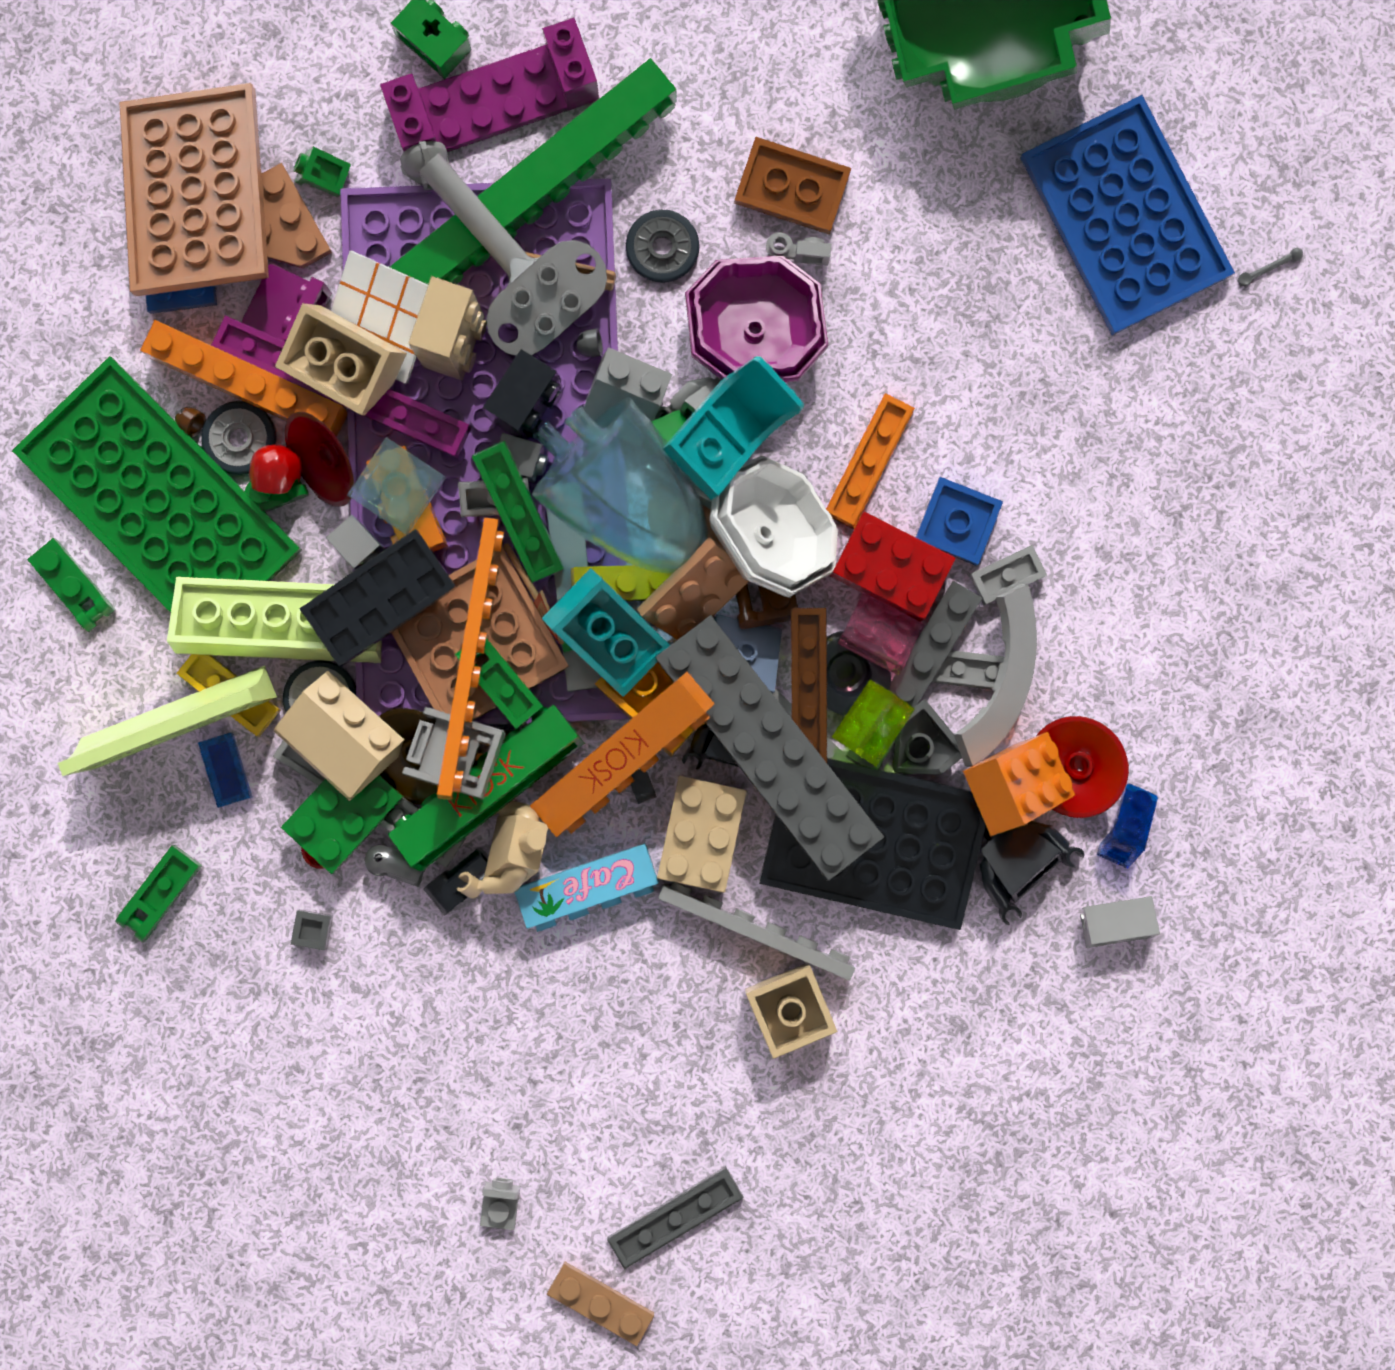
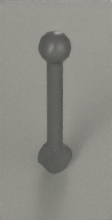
M1298 247L1293 248L1290 254L1252 273L1244 272L1240 274L1238 283L1244 287L1248 286L1253 279L1291 260L1298 261L1302 259L1303 250Z

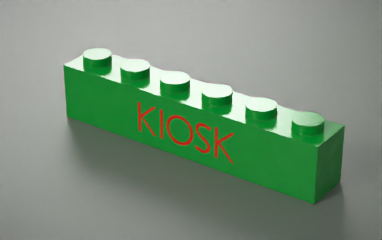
M554 704L550 708L544 707L531 718L532 722L522 730L520 728L515 729L505 737V743L501 746L483 800L454 791L452 800L438 798L437 793H434L422 802V808L413 815H405L394 824L395 829L388 836L412 868L422 872L585 744ZM489 751L477 759V765L472 768L470 775L480 778Z

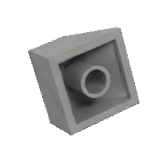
M608 347L599 364L579 420L642 445L648 434L651 421H654L661 406L672 374Z

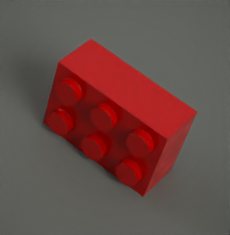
M863 511L830 577L918 622H922L925 620L956 558Z

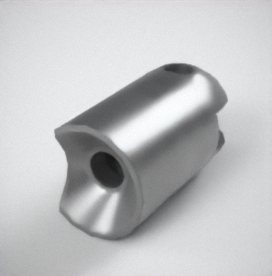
M377 845L370 848L365 854V866L371 874L380 877L388 876L416 887L420 886L426 868L422 872L412 868L399 850Z

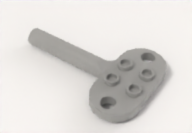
M440 153L419 171L420 175L509 277L507 287L491 303L486 319L490 337L495 345L505 353L517 356L522 349L530 355H534L544 349L595 304L603 294L607 281L606 265L600 254L589 244L577 240L561 241L549 248L540 257H529ZM582 254H589L595 259V268L589 274H582L576 269V259ZM511 323L518 329L516 340L504 342L498 334L501 325Z

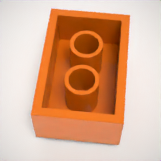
M1048 732L1014 744L963 770L990 836L1023 826L1075 796L1071 779L1064 771L1058 757L1057 746L1051 740Z

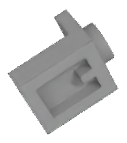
M493 1178L492 1182L485 1183L482 1193L484 1197L480 1226L508 1230L515 1229L520 1186L513 1185V1180Z

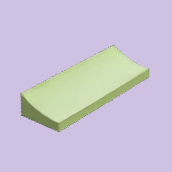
M176 577L167 642L177 654L335 661L299 609L334 584ZM382 640L350 662L381 663Z
M264 665L81 738L73 754L68 759L58 763L62 776L94 770L277 698L266 667Z

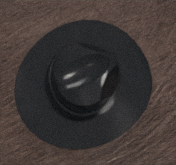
M839 631L827 636V708L837 714L848 717H859L873 712L884 702L891 685L890 667L884 653L871 639L854 631Z

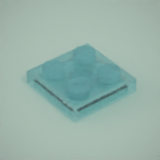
M386 437L347 495L407 535L446 477Z

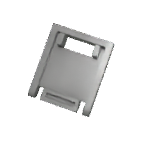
M425 707L423 714L429 718L436 719L435 725L422 720L419 721L406 760L420 765L418 771L413 768L404 767L402 774L438 786L451 714ZM474 721L472 723L465 722L463 735L469 736V744L466 757L459 756L457 770L464 771L460 793L484 799L506 734L503 730ZM480 744L489 746L490 749L480 778L470 775Z

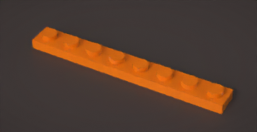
M484 517L437 797L440 799L452 800L453 791L460 792L464 771L457 770L459 756L466 757L469 736L463 735L465 722L472 723L475 709V701H469L471 687L478 688L481 667L475 666L477 653L484 654L487 633L481 632L483 619H490L493 599L486 598L488 585L495 586L498 565L492 564L494 551L501 552L504 532L498 531V520Z

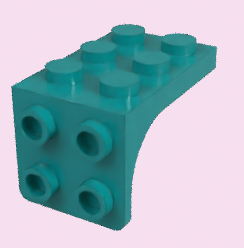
M756 356L717 384L664 446L663 450L712 500L720 495L755 450L777 428L802 411L804 403L779 377L771 365L762 357Z

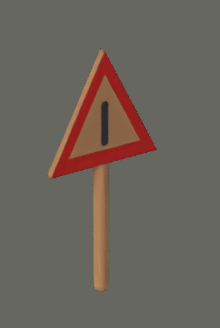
M508 543L504 544V550L535 600L534 604L538 612L543 617L550 610L543 590L538 594L511 546ZM546 624L550 633L560 644H563V640Z

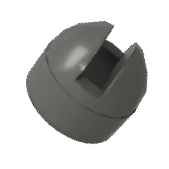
M598 328L586 330L578 336L577 350L585 357L603 355V343Z

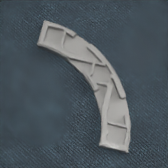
M1020 584L996 597L1002 623V641L1005 644L1004 663H1000L998 675L992 689L994 694L987 706L982 707L978 714L964 728L954 734L965 766L977 764L1002 742L1015 724L1029 693L1035 668L1037 630L1034 605L1028 584Z

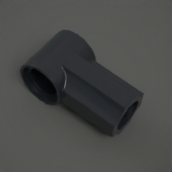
M476 849L450 871L446 870L436 877L423 890L445 916L459 903L468 898L457 890V888H464L468 884L461 880L459 875L468 872L477 879L483 880L488 860L479 849Z

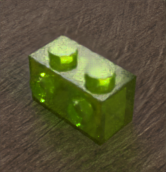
M869 680L832 735V738L877 767L915 708L894 693Z

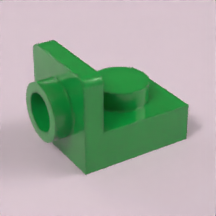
M313 146L305 154L301 152L296 160L293 169L294 172L298 173L295 183L299 185L307 183L332 196L338 197L341 194L340 189H343L351 164Z

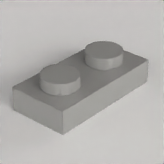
M1033 545L971 573L969 576L978 595L982 597L983 605L995 601L997 596L1020 584L1029 585L1047 576Z

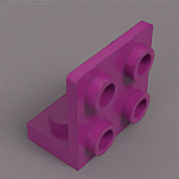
M269 264V278L261 280L241 322L286 342L302 303L326 307L332 292L319 279L311 277L310 281L274 264Z

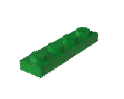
M505 440L473 454L472 458L531 582L533 583L564 569L563 563Z

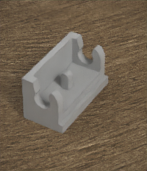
M1152 896L1086 906L1082 908L1083 913L1080 914L1086 948L1148 939L1160 934Z

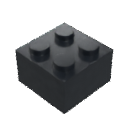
M521 349L483 406L489 420L515 437L525 440L529 436L534 438L544 423L541 417L547 408L553 409L562 396L563 392L560 391L562 386L557 371Z

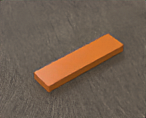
M886 393L884 394L826 507L832 519L854 529L915 409L914 407Z

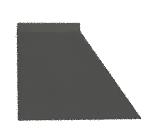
M925 699L898 720L892 767L895 773L942 775L962 759L954 733Z

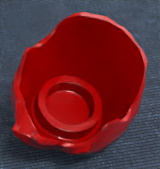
M266 445L259 448L253 454L250 463L249 477L252 489L271 494L287 493L296 479L300 482L302 461L296 453L282 445Z

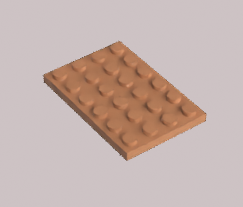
M252 83L119 102L130 292L136 297L269 278L256 90Z

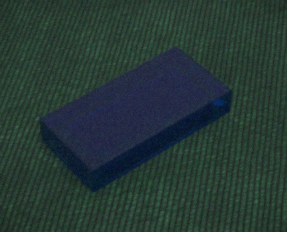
M230 732L198 742L217 808L253 798L234 733Z

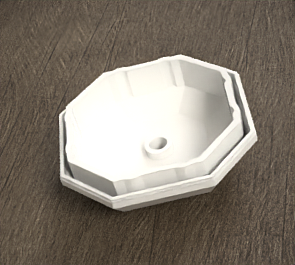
M760 456L745 463L720 495L712 499L710 513L711 528L743 579L783 596L791 597L833 572L836 566L838 530L831 514L826 510L815 493L813 486L802 473L768 457Z

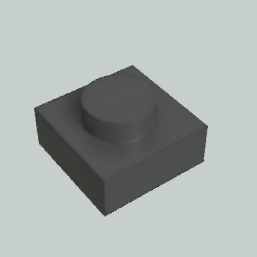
M301 909L297 910L290 945L326 950L333 915Z

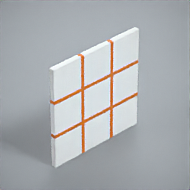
M349 251L331 311L406 352L407 355L396 380L405 384L408 383L417 357L408 342L428 285L361 254Z

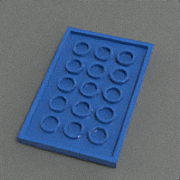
M1143 95L1022 153L1020 159L1112 336L1235 274Z

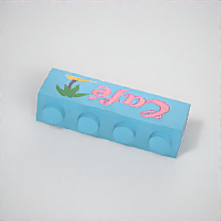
M643 843L521 885L519 890L515 892L526 928L535 926L537 932L556 926L555 919L568 915L569 920H574L588 915V908L597 904H601L602 909L622 903L620 897L633 892L634 897L637 898L654 892L653 885L658 884L659 880L647 845Z

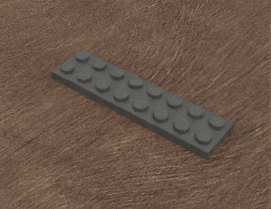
M711 615L655 657L673 683L688 672L715 703L706 712L710 718L705 724L827 881L884 838Z

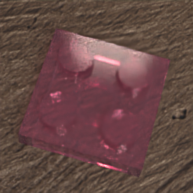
M863 592L837 644L899 676L905 667L923 623Z

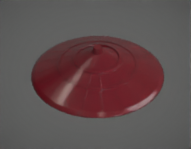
M306 412L291 414L285 424V443L287 448L291 449L292 452L301 458V477L323 502L336 507L345 506L353 496L354 477L350 461L342 444L329 427L315 416Z

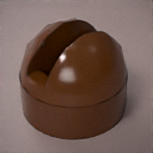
M184 407L181 409V414L175 415V422L179 428L190 437L198 435L206 421L205 414L192 407Z

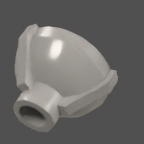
M421 141L419 144L410 147L400 157L402 173L421 186L423 185L424 189L434 190L420 175L419 171L439 153L449 164L445 145L437 141Z

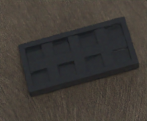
M415 529L299 609L339 667H342L448 595L457 586L422 535Z

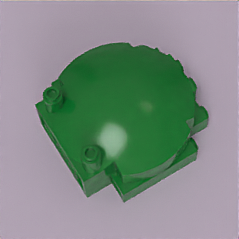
M877 0L883 19H889V24H885L883 27L891 53L896 52L898 57L891 59L896 80L903 79L906 88L925 82L933 86L941 85L944 101H952L954 110L979 102H996L1017 98L1040 88L1047 82L1076 74L1077 65L1072 46L1076 44L1084 45L1093 38L1110 34L1111 15L1107 0Z

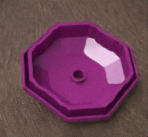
M783 255L715 260L685 292L691 357L721 380L754 357L759 356L771 365L784 382L799 381L829 346L821 284ZM752 327H756L760 329L761 332L753 334L749 331V329Z

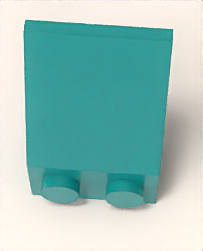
M591 568L542 617L544 622L623 697L658 662L655 657L671 646Z

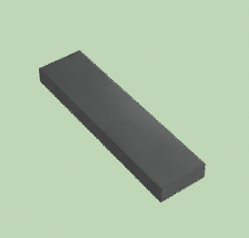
M725 1166L609 1235L607 1240L621 1265L626 1269L740 1201L744 1196Z

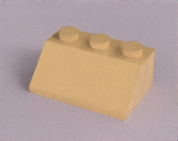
M302 303L275 367L358 414L365 415L393 385L407 353L323 306Z
M329 671L324 673L301 693L274 728V732L349 801L398 758L404 739Z

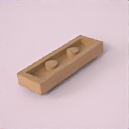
M566 1261L562 1264L547 1291L548 1296L635 1346H638L654 1317L653 1311Z

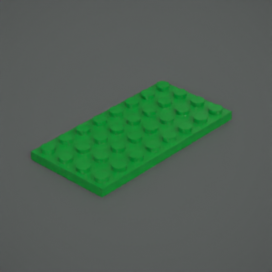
M111 356L12 450L170 613L176 577L271 581L302 551L294 540L250 498L192 437L179 428L175 420Z

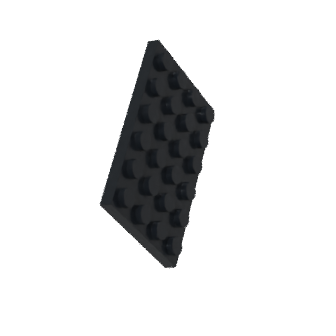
M827 757L828 766L884 836L883 839L829 881L825 879L777 815H774L759 884L961 930L986 827L972 791Z

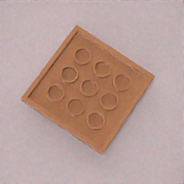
M502 547L501 552L494 551L492 564L498 565V573L495 586L488 585L486 598L493 599L490 619H483L481 632L487 633L488 640L525 685L531 689L562 672L569 665ZM477 560L449 575L457 586L455 590L392 632L433 709L451 714L460 662L455 654L462 649ZM484 652V654L476 659V664L482 667L490 658ZM478 685V688L471 687L469 701H475L472 720L474 721L497 708V705L480 685Z

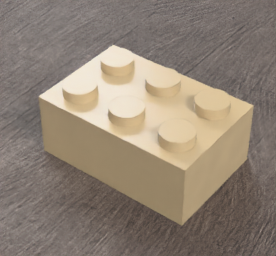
M431 277L408 342L424 368L462 381L465 372H471L476 359V353L473 352L476 340L481 341L487 327V321L484 320V314L473 290Z
M679 776L657 878L725 893L747 790Z

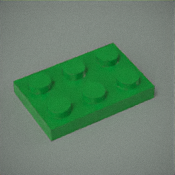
M380 774L350 801L325 779L280 828L330 874H334L399 804L404 796Z

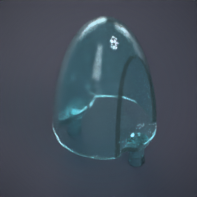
M630 397L614 404L595 421L581 406L570 414L572 417H568L564 422L578 435L574 441L568 442L549 421L540 426V431H536L533 437L554 456V463L549 467L547 474L536 485L533 497L584 539L608 554L631 565L667 574H672L676 569L688 562L697 549L708 539L707 520L691 479L663 450L668 442Z

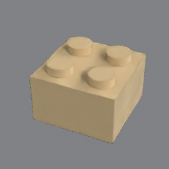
M809 963L745 988L746 995L773 1059L838 1032Z

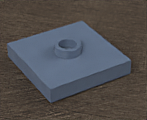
M717 614L714 620L773 694L776 686L782 629L767 625L741 629L736 618Z

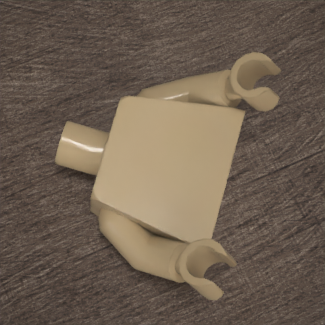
M511 801L498 811L500 816L497 817L484 878L479 880L468 872L461 873L459 878L468 884L464 888H457L459 892L472 899L479 896L482 891L484 894L514 893L519 890L525 881L538 872L543 849L546 844L548 825L538 822L539 817L529 804Z

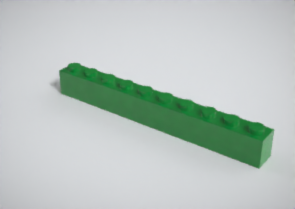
M649 58L477 197L511 237L514 238L517 234L516 230L525 223L532 224L538 220L544 212L543 209L552 201L558 203L563 200L570 192L569 188L577 181L584 182L595 173L596 166L605 159L610 161L622 151V145L628 140L640 138L649 129V124L658 116L664 118L670 114L677 102L676 87L656 63ZM453 215L392 264L390 268L429 285L431 277L457 285L463 279L465 271L473 265L478 267L490 257V254L456 215Z

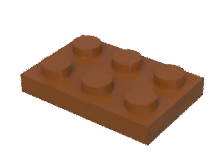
M755 136L734 204L830 235L852 168Z

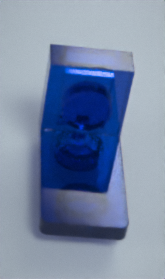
M1128 783L1121 797L1114 827L1100 843L1096 855L1128 869L1145 851L1158 796Z

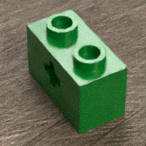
M411 0L390 23L394 34L442 78L446 79L471 52L468 40L470 35L457 21L449 22L443 16L445 14L435 1Z

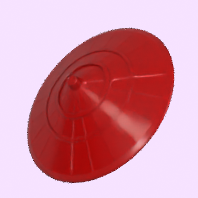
M1082 716L1063 717L1042 728L1036 736L1046 732L1049 733L1051 740L1057 746L1058 757L1065 773L1071 779L1072 789L1075 796L1054 807L1052 810L1068 817L1088 818L1101 814L1111 808L1123 794L1129 775L1127 754L1116 734L1099 721Z

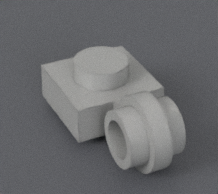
M775 233L767 240L766 252L768 256L783 255L787 259H795V263L828 266L832 244L824 243L823 239L817 237H807L804 241L798 240L797 244H793L792 239L787 234ZM781 243L785 246V249L781 251L776 250L774 245Z

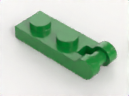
M52 538L27 559L75 616L80 626L87 632H90L97 626L96 622L104 615L108 617L116 610L58 539ZM91 598L95 605L86 611L82 605Z
M486 637L484 652L490 660L481 667L479 685L511 724L518 729L544 706ZM462 649L455 654L459 661ZM477 653L476 659H477L480 655H482V653Z
M171 845L120 912L115 922L122 928L128 927L135 932L134 937L144 943L202 865L178 846ZM139 909L148 915L145 921L136 916Z

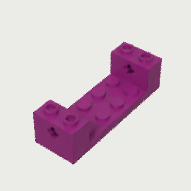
M575 17L542 28L545 41L543 46L418 88L412 73L381 83L380 87L403 151L405 152L421 141H437L445 145L448 153L596 102L599 99L598 83Z

